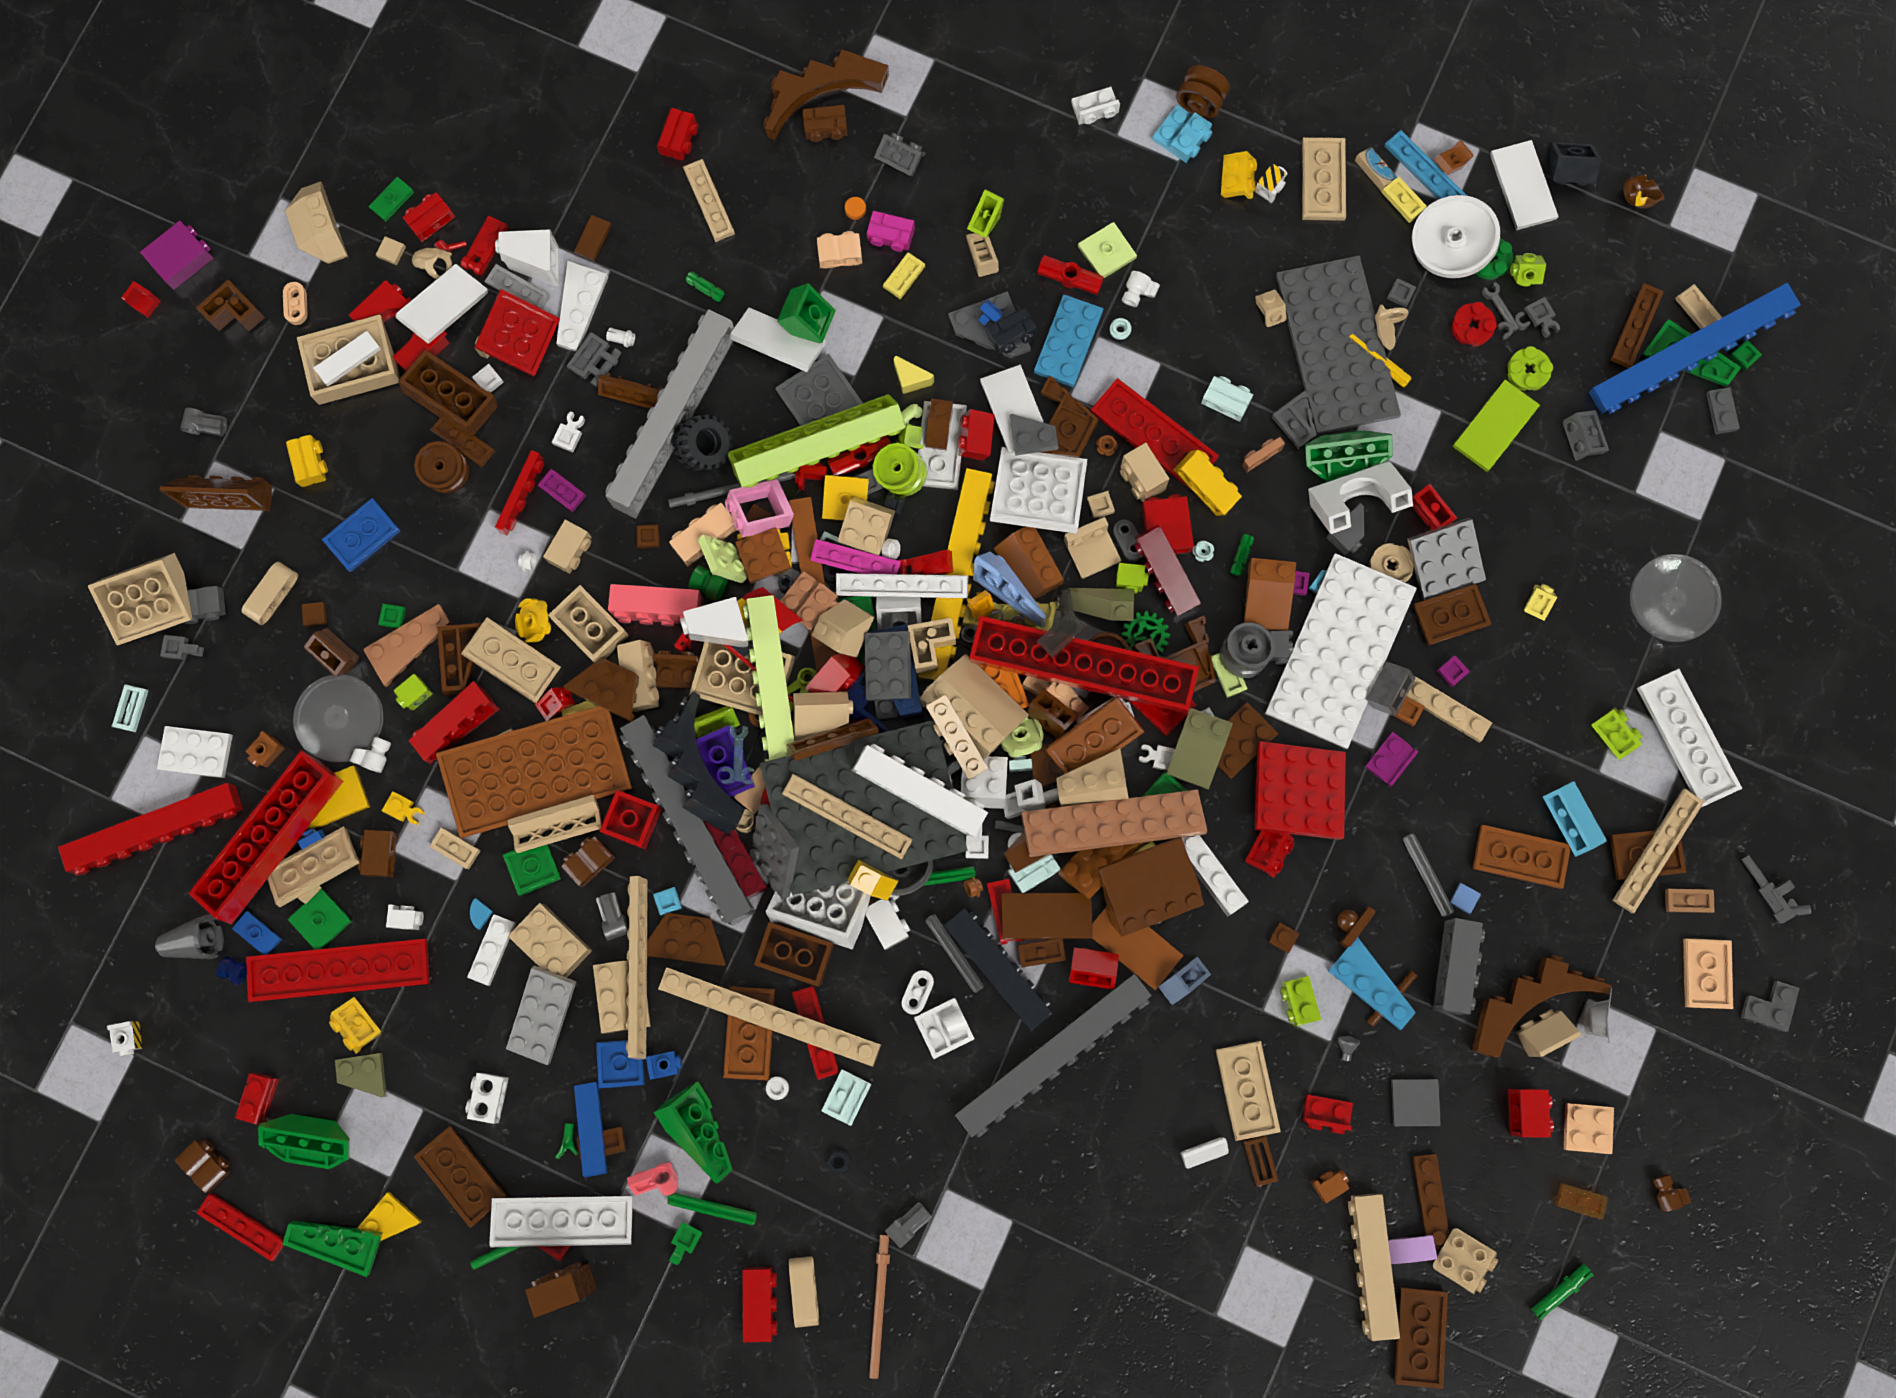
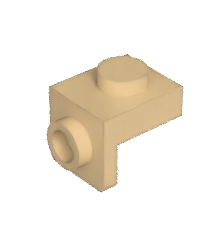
M1276 290L1255 297L1256 304L1265 316L1267 327L1287 320L1286 305Z

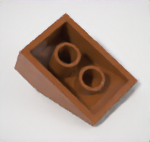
M1251 559L1248 568L1244 623H1256L1269 631H1288L1296 562Z

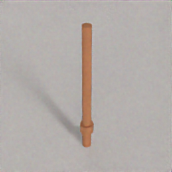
M880 1234L879 1253H876L878 1269L869 1378L878 1379L886 1272L887 1264L890 1263V1254H888L889 1236L886 1234Z

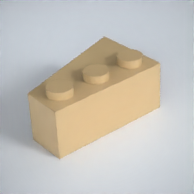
M1120 749L1056 778L1061 807L1129 799Z

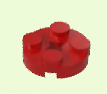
M1469 303L1459 308L1455 313L1452 333L1462 344L1467 343L1473 346H1480L1492 337L1497 323L1494 314L1483 303ZM1471 320L1478 323V329L1469 327Z

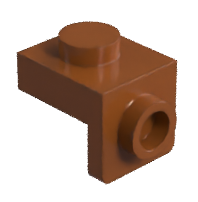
M1458 141L1450 150L1440 153L1434 160L1439 164V168L1443 172L1450 175L1461 170L1473 157V153L1463 141Z

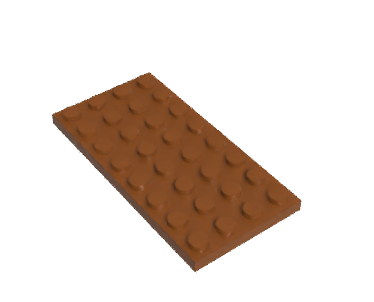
M600 706L436 753L460 839L508 825V819L591 795L598 799L615 794L616 790L622 792L633 789L611 712Z

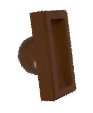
M1370 906L1366 907L1359 916L1356 912L1347 909L1339 913L1337 917L1338 926L1347 932L1339 944L1344 948L1351 947L1374 916L1375 910Z

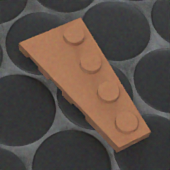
M438 604L364 648L365 654L384 686L387 687L392 683V680L398 674H401L407 668L406 666L414 658H417L429 643L434 642L438 638L437 626H450L451 622L441 605Z

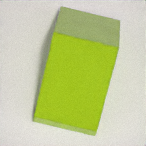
M985 189L967 229L987 238L1000 219L1004 198Z

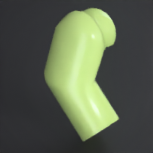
M911 404L901 412L904 424H909V420L913 417H921L923 413L922 408L918 407L917 404Z

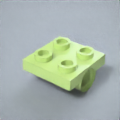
M704 534L698 539L712 574L740 583L747 579L744 565L740 561L737 549L732 543H727Z

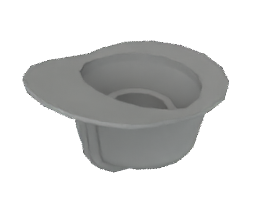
M1612 988L1609 1000L1592 1003L1584 1012L1586 1034L1608 1038V1043H1610L1608 1016Z

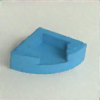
M475 898L470 907V918L474 926L480 930L494 912Z

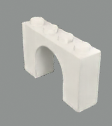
M1390 461L1308 489L1310 506L1330 534L1351 527L1350 512L1345 502L1352 497L1359 495L1377 496L1384 501L1392 513L1413 506L1411 487Z

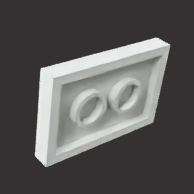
M165 726L157 770L225 778L233 735Z

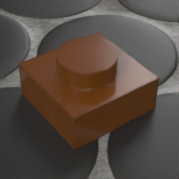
M1278 923L1268 943L1288 954L1300 933L1282 923Z

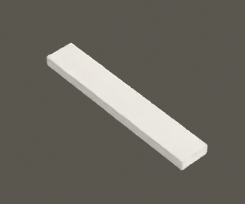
M837 573L836 595L968 598V576Z

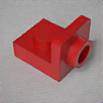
M563 687L551 688L535 705L544 719L549 721L554 719L565 708L574 706L575 702L569 691Z

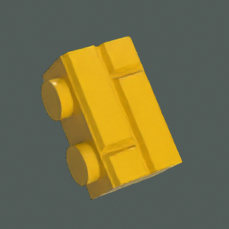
M311 435L287 441L286 444L296 483L301 487H305L313 483L326 481L325 473L328 472L325 461L321 460L320 453H323V448L320 441Z

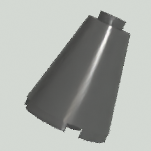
M201 915L160 935L155 943V949L162 957L208 960L217 958L219 956L217 955L218 951L223 949L224 937L221 926H216L214 920L217 919L212 915Z

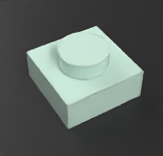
M1026 756L1013 757V760L1009 761V772L1032 771L1031 759H1026Z

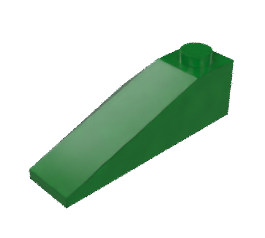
M695 1082L668 1099L654 1111V1114L665 1131L715 1183H719L732 1170L725 1145L723 1142H720L716 1130L719 1126L717 1121L714 1122L710 1111V1108H712L710 1099L699 1082Z

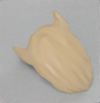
M438 248L420 249L412 257V264L420 269H426L427 273L437 280L440 276L436 274L433 264L437 258H441L445 261L446 271H448L452 267L450 258L452 253Z
M1380 305L1375 315L1377 335L1382 345L1391 350L1396 342L1394 323L1407 318L1408 310L1405 308L1387 310L1383 305Z

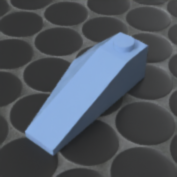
M991 552L977 556L974 562L973 580L1043 629L1046 615L1001 556L994 555Z

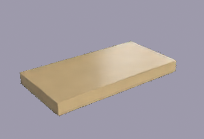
M1303 138L1302 220H1345V138Z
M489 618L485 619L461 653L535 704L561 668Z
M343 826L279 863L268 877L276 905L281 907L359 864L347 829Z
M1261 1041L1217 1049L1216 1054L1235 1141L1281 1132Z

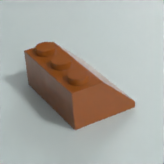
M1026 526L1012 533L994 548L996 554L1006 561L1034 600L1063 585L1064 579L1036 528Z

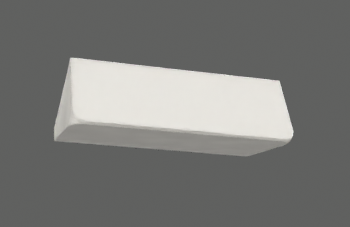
M1219 1137L1184 1150L1180 1154L1185 1167L1191 1168L1226 1155L1229 1151L1226 1138Z

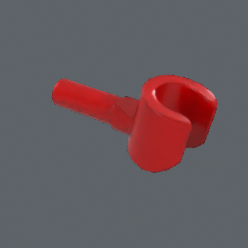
M444 240L435 243L436 248L447 252L466 246L465 241L449 245Z

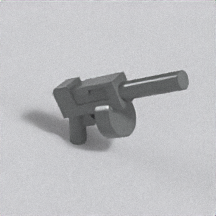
M1750 855L1741 859L1761 887L1758 891L1774 912L1772 915L1777 922L1785 923L1796 915L1811 914L1810 905L1798 906L1794 899H1789L1788 903H1786L1782 897L1795 888L1790 879L1774 886L1772 882L1767 881Z

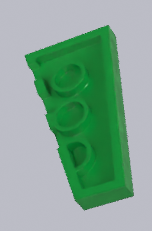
M1668 319L1641 356L1649 358L1691 334ZM1717 352V357L1708 362L1705 359L1699 361V366L1687 373L1723 386H1728L1741 367Z
M291 1221L288 1224L282 1245L367 1277L371 1273L383 1232Z

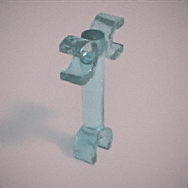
M731 726L730 734L734 738V770L729 767L722 768V771L730 773V778L728 780H721V783L731 784L735 781L753 784L754 780H747L745 775L747 772H754V769L746 767L742 770L743 739L747 736L748 729L746 726H743L742 733L736 735V728Z

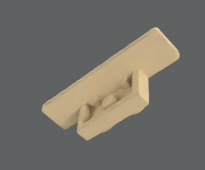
M943 694L927 703L926 707L936 723L933 725L939 737L943 735L946 740L943 743L949 755H955L967 778L971 779L987 770V765L947 696Z

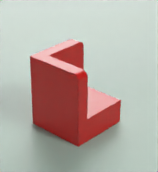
M133 281L122 296V299L128 305L149 318L161 302L150 291Z

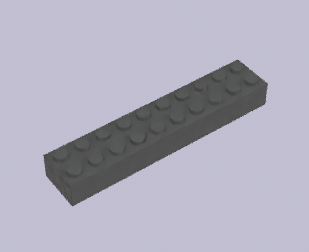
M643 715L621 727L623 735L620 737L624 745L630 751H633L631 757L636 766L643 769L644 773L641 775L647 786L649 785L651 789H654L655 792L652 793V796L661 808L664 807L665 812L662 814L667 823L675 827L676 831L673 834L678 843H681L682 846L685 845L687 850L684 851V854L689 863L696 865L698 870L694 872L699 881L707 885L708 890L705 892L710 901L718 905L719 909L716 912L721 921L734 926L755 914L756 911L749 899L746 898L704 820L682 808L686 800L683 796L687 788L667 777L671 769L668 765L672 759L669 755L652 746L656 739L653 736L656 730L652 723Z

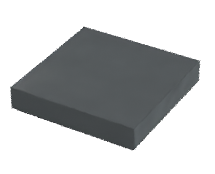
M1438 1079L1391 1080L1393 1126H1441Z

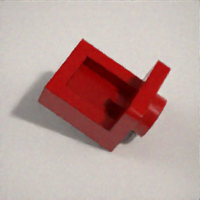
M821 463L800 466V471H796L795 483L798 484L800 490L804 491L806 479L825 481V475H828L827 467H824Z

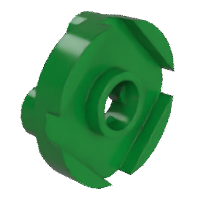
M1500 238L1499 247L1494 256L1496 259L1493 262H1489L1475 274L1487 280H1494L1505 274L1513 262L1511 244Z

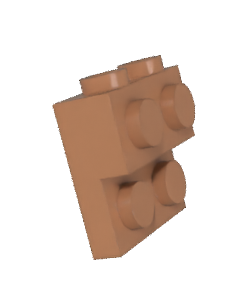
M803 571L780 601L803 620L799 622L801 625L813 632L820 615L837 605L839 598L838 595Z

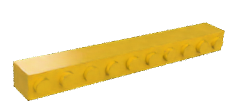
M966 469L948 550L952 551L954 572L944 575L968 576V581L969 576H974L973 559L974 555H979L981 543H978L979 535L984 534L986 522H982L984 514L988 515L991 502H988L987 499L989 494H993L995 481H992L991 473ZM968 584V597L971 590V584ZM936 597L931 621L952 618L955 638L959 639L962 626L958 625L960 617L964 618L967 606L963 605L964 598ZM950 645L935 648L938 670L918 673V680L933 683L949 668L950 659H955L957 647Z

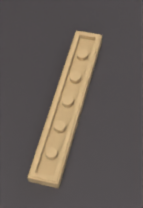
M794 774L782 793L786 797L900 859L904 857L913 840Z
M1686 789L1681 791L1612 901L1627 911L1635 913L1703 805L1704 801Z

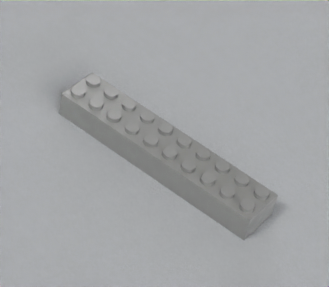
M709 309L706 315L701 316L696 333L691 334L686 351H683L678 358L679 364L676 369L670 372L665 389L662 388L657 397L658 402L655 407H651L649 410L647 422L639 428L636 442L634 445L631 444L629 446L626 460L618 466L615 480L610 482L606 488V498L613 508L635 519L676 447H672V442L676 441L673 434L678 432L677 426L682 424V421L693 416L733 343V340L730 339V334L734 329L732 321Z

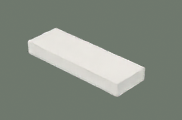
M366 331L315 366L314 369L328 387L381 349L369 332Z

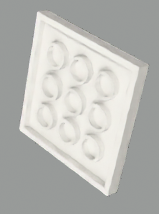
M1002 447L990 521L1077 534L1087 459L1040 452L1015 456V453L1009 455L1007 448Z

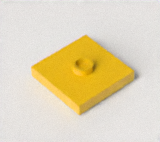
M825 475L822 518L844 520L852 498L857 497L867 501L869 478Z

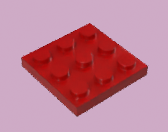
M500 289L474 348L534 377L560 318Z

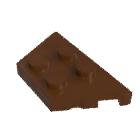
M600 658L563 687L567 691L631 722L634 720L635 715L632 712L633 704L637 700L636 689L639 684V676L617 664Z
M666 913L647 941V956L726 966L719 939L716 935L713 921L710 918Z

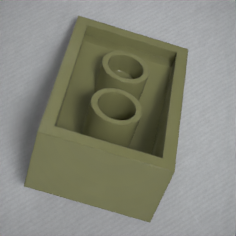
M1190 708L1167 775L1209 789L1233 723Z

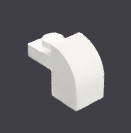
M1036 779L1015 785L1016 792L1006 795L1004 812L1005 817L1008 819L1020 816L1022 812L1041 810L1046 807L1042 784Z

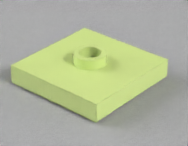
M1114 222L1078 243L1079 249L1096 274L1104 276V278L1137 257Z

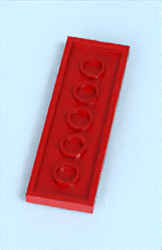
M1118 378L1090 410L1093 415L1137 448L1147 443L1161 467L1190 490L1192 489L1173 469L1190 451H1203L1208 455V461L1212 465L1219 457L1213 450Z

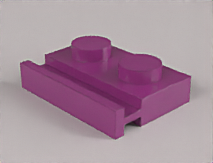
M1392 732L1366 764L1365 768L1391 787L1419 751L1413 749L1407 742Z

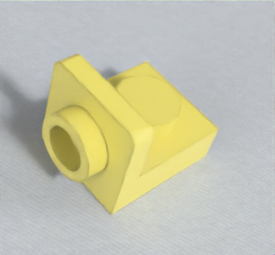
M1535 584L1534 591L1523 610L1539 619L1545 620L1557 596L1553 593L1554 589L1550 586Z

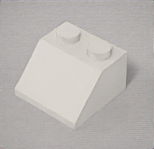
M877 596L878 630L907 625L908 627V625L922 623L920 597Z

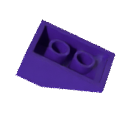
M728 725L696 739L700 756L708 772L717 785L730 798L755 787L742 745L734 727Z

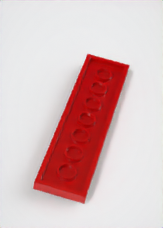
M427 939L246 957L248 1002L430 984Z

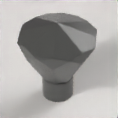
M1352 1036L1338 1037V1042L1343 1052L1342 1060L1351 1061L1352 1053L1359 1046L1360 1041Z

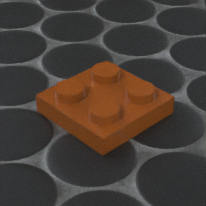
M776 527L735 542L751 584L792 569Z

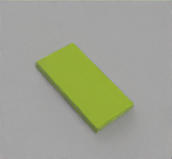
M1504 380L1452 447L1488 472L1540 405L1507 380Z

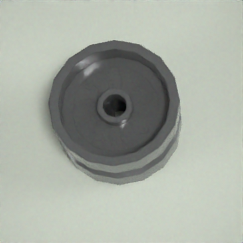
M1242 623L1235 626L1222 643L1220 649V659L1224 668L1232 675L1240 678H1251L1258 675L1273 657L1275 650L1274 639L1270 632L1259 624Z

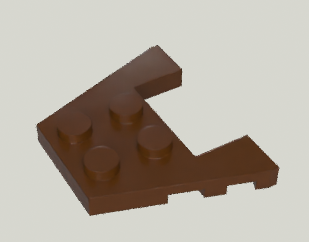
M1049 376L1041 391V395L1060 403L1049 425L1055 426L1058 450L1040 453L1080 458L1098 423V418L1079 401L1074 399L1052 376Z
M1204 616L1184 624L1194 645L1165 657V659L1199 666L1194 692L1215 683L1212 657L1209 655L1207 645L1209 638L1208 634L1205 633L1204 624H1206V619ZM1151 638L1131 647L1135 652L1160 657Z

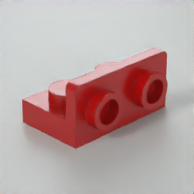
M1261 830L1245 862L1274 878L1276 873L1281 871L1284 858L1292 851L1294 838L1287 833Z
M1306 1095L1302 1122L1308 1123V1128L1322 1130V1126L1331 1127V1132L1344 1134L1345 1130L1351 1131L1352 1129L1350 1120L1353 1103Z

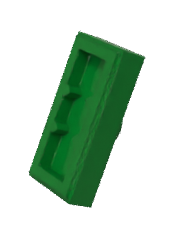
M396 177L370 204L369 208L387 222L412 196L414 191L400 178Z

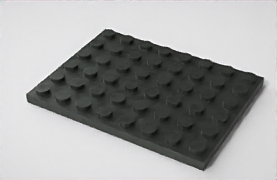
M934 720L859 738L848 745L794 761L791 756L760 763L772 814L777 816L799 846L793 882L790 883L792 896L848 882V878L858 860L881 872H887L968 851L963 832L852 771L864 747L875 744L885 750L884 755L899 757L905 761L904 766L909 769L914 766L925 772L924 777L929 780L934 777L945 783L943 788L950 791L952 785L941 741L933 727L936 724ZM794 774L913 839L904 857L900 859L783 795L782 793L792 775Z

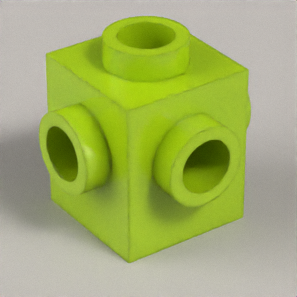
M1532 253L1516 255L1515 263L1511 264L1510 273L1516 283L1521 286L1543 284L1546 263L1542 256H1536Z

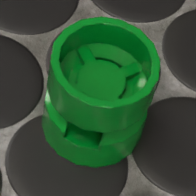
M698 565L691 576L688 589L699 590L701 595L704 593L706 599L718 602L725 591L728 579L715 574L711 575V571L708 568Z

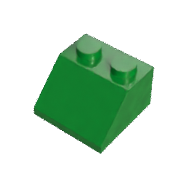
M807 283L790 290L777 322L790 335L820 344L824 341L836 310Z

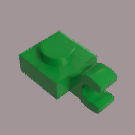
M682 1222L671 1241L677 1247L669 1261L679 1265L685 1251L692 1254L703 1232Z

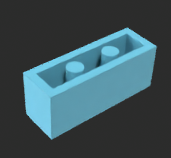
M1574 781L1543 796L1575 857L1607 841Z

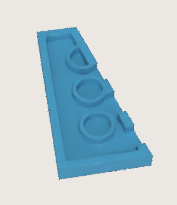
M1358 937L1328 971L1400 1031L1416 1013Z

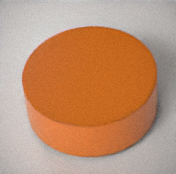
M859 197L848 199L845 203L846 215L854 220L862 218L866 213V204L863 199Z

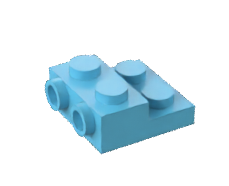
M1176 105L1153 135L1152 140L1187 163L1190 157L1194 158L1198 154L1200 144L1203 141L1207 142L1212 135V123L1197 113L1192 115Z

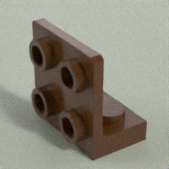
M659 651V654L652 655V659L657 664V688L691 689L699 659L697 656H694V653L681 652V655H672L670 651Z

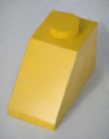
M860 860L857 861L848 878L851 886L870 896L888 901L898 883L897 879Z

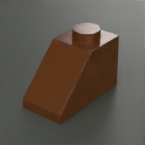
M931 399L925 448L947 451L953 414L952 401Z

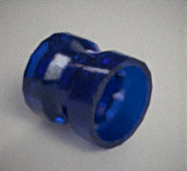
M225 956L218 965L216 976L221 979H230L231 983L240 985L247 975V964L243 962L237 963L234 958Z

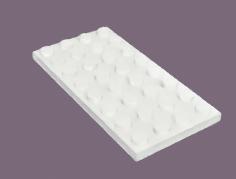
M1335 553L1265 714L1348 749L1368 703L1366 698L1383 668L1417 588Z

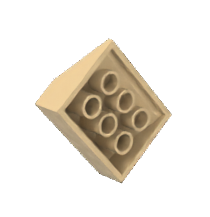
M381 315L297 337L310 396L319 405L399 383L398 381L401 377L398 365L393 359L394 352ZM368 331L381 350L327 387L314 367Z
M175 553L102 578L88 585L116 645L192 619L185 575Z
M704 642L690 694L695 692L702 699L757 715H763L762 706L757 707L755 693H760L759 684H754L752 673L754 670L723 644ZM782 653L787 686L795 656ZM750 654L745 656L751 662Z
M967 654L963 655L941 674L921 696V699L926 704L943 694L947 696L983 760L1029 716L977 664L971 663Z

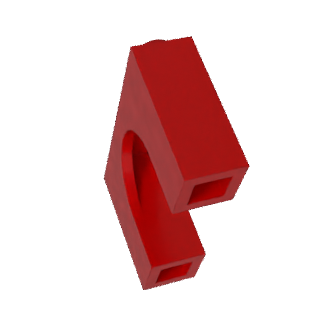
M385 280L349 316L355 322L381 315L384 323L389 318L396 316V313L411 302L412 299L410 297L405 299L402 296L404 292L395 283L391 285ZM443 331L429 344L413 333L410 341L393 356V359L407 371L425 350L437 356L449 344L445 338L447 333Z

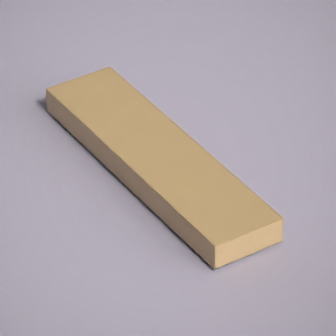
M703 159L684 166L686 176L715 242L734 235L732 225Z

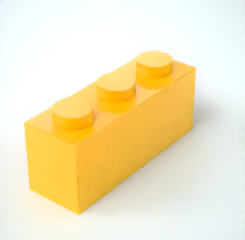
M1199 450L1190 451L1173 470L1216 516L1225 515L1242 497L1237 492L1238 488L1223 477L1224 473L1221 469L1213 466L1208 461L1209 457L1206 453Z

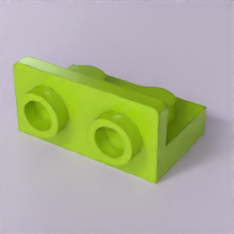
M1614 707L1610 712L1595 721L1592 726L1615 756L1621 760L1643 744L1641 740L1643 735L1636 727L1631 728L1627 722L1629 718L1622 709L1618 711Z
M1310 976L1282 982L1283 987L1280 988L1283 1001L1287 1000L1289 1009L1286 1010L1289 1023H1293L1294 1027L1320 1021L1321 1016Z

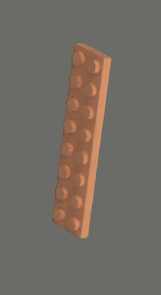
M1198 790L1026 811L1021 814L1029 857L1196 836L1207 833Z

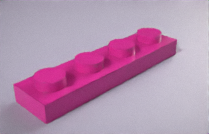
M818 539L815 540L810 559L811 561L860 574H898L901 562Z

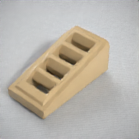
M976 233L966 235L978 276L982 277L997 273L999 271L998 260L989 236L984 238ZM981 240H984V241H985V242H982V243L974 244V242H978V241H981Z

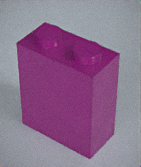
M178 221L140 252L173 290L213 259L208 252L211 248L203 239L197 240L196 236L198 233L190 224L185 226L181 221Z

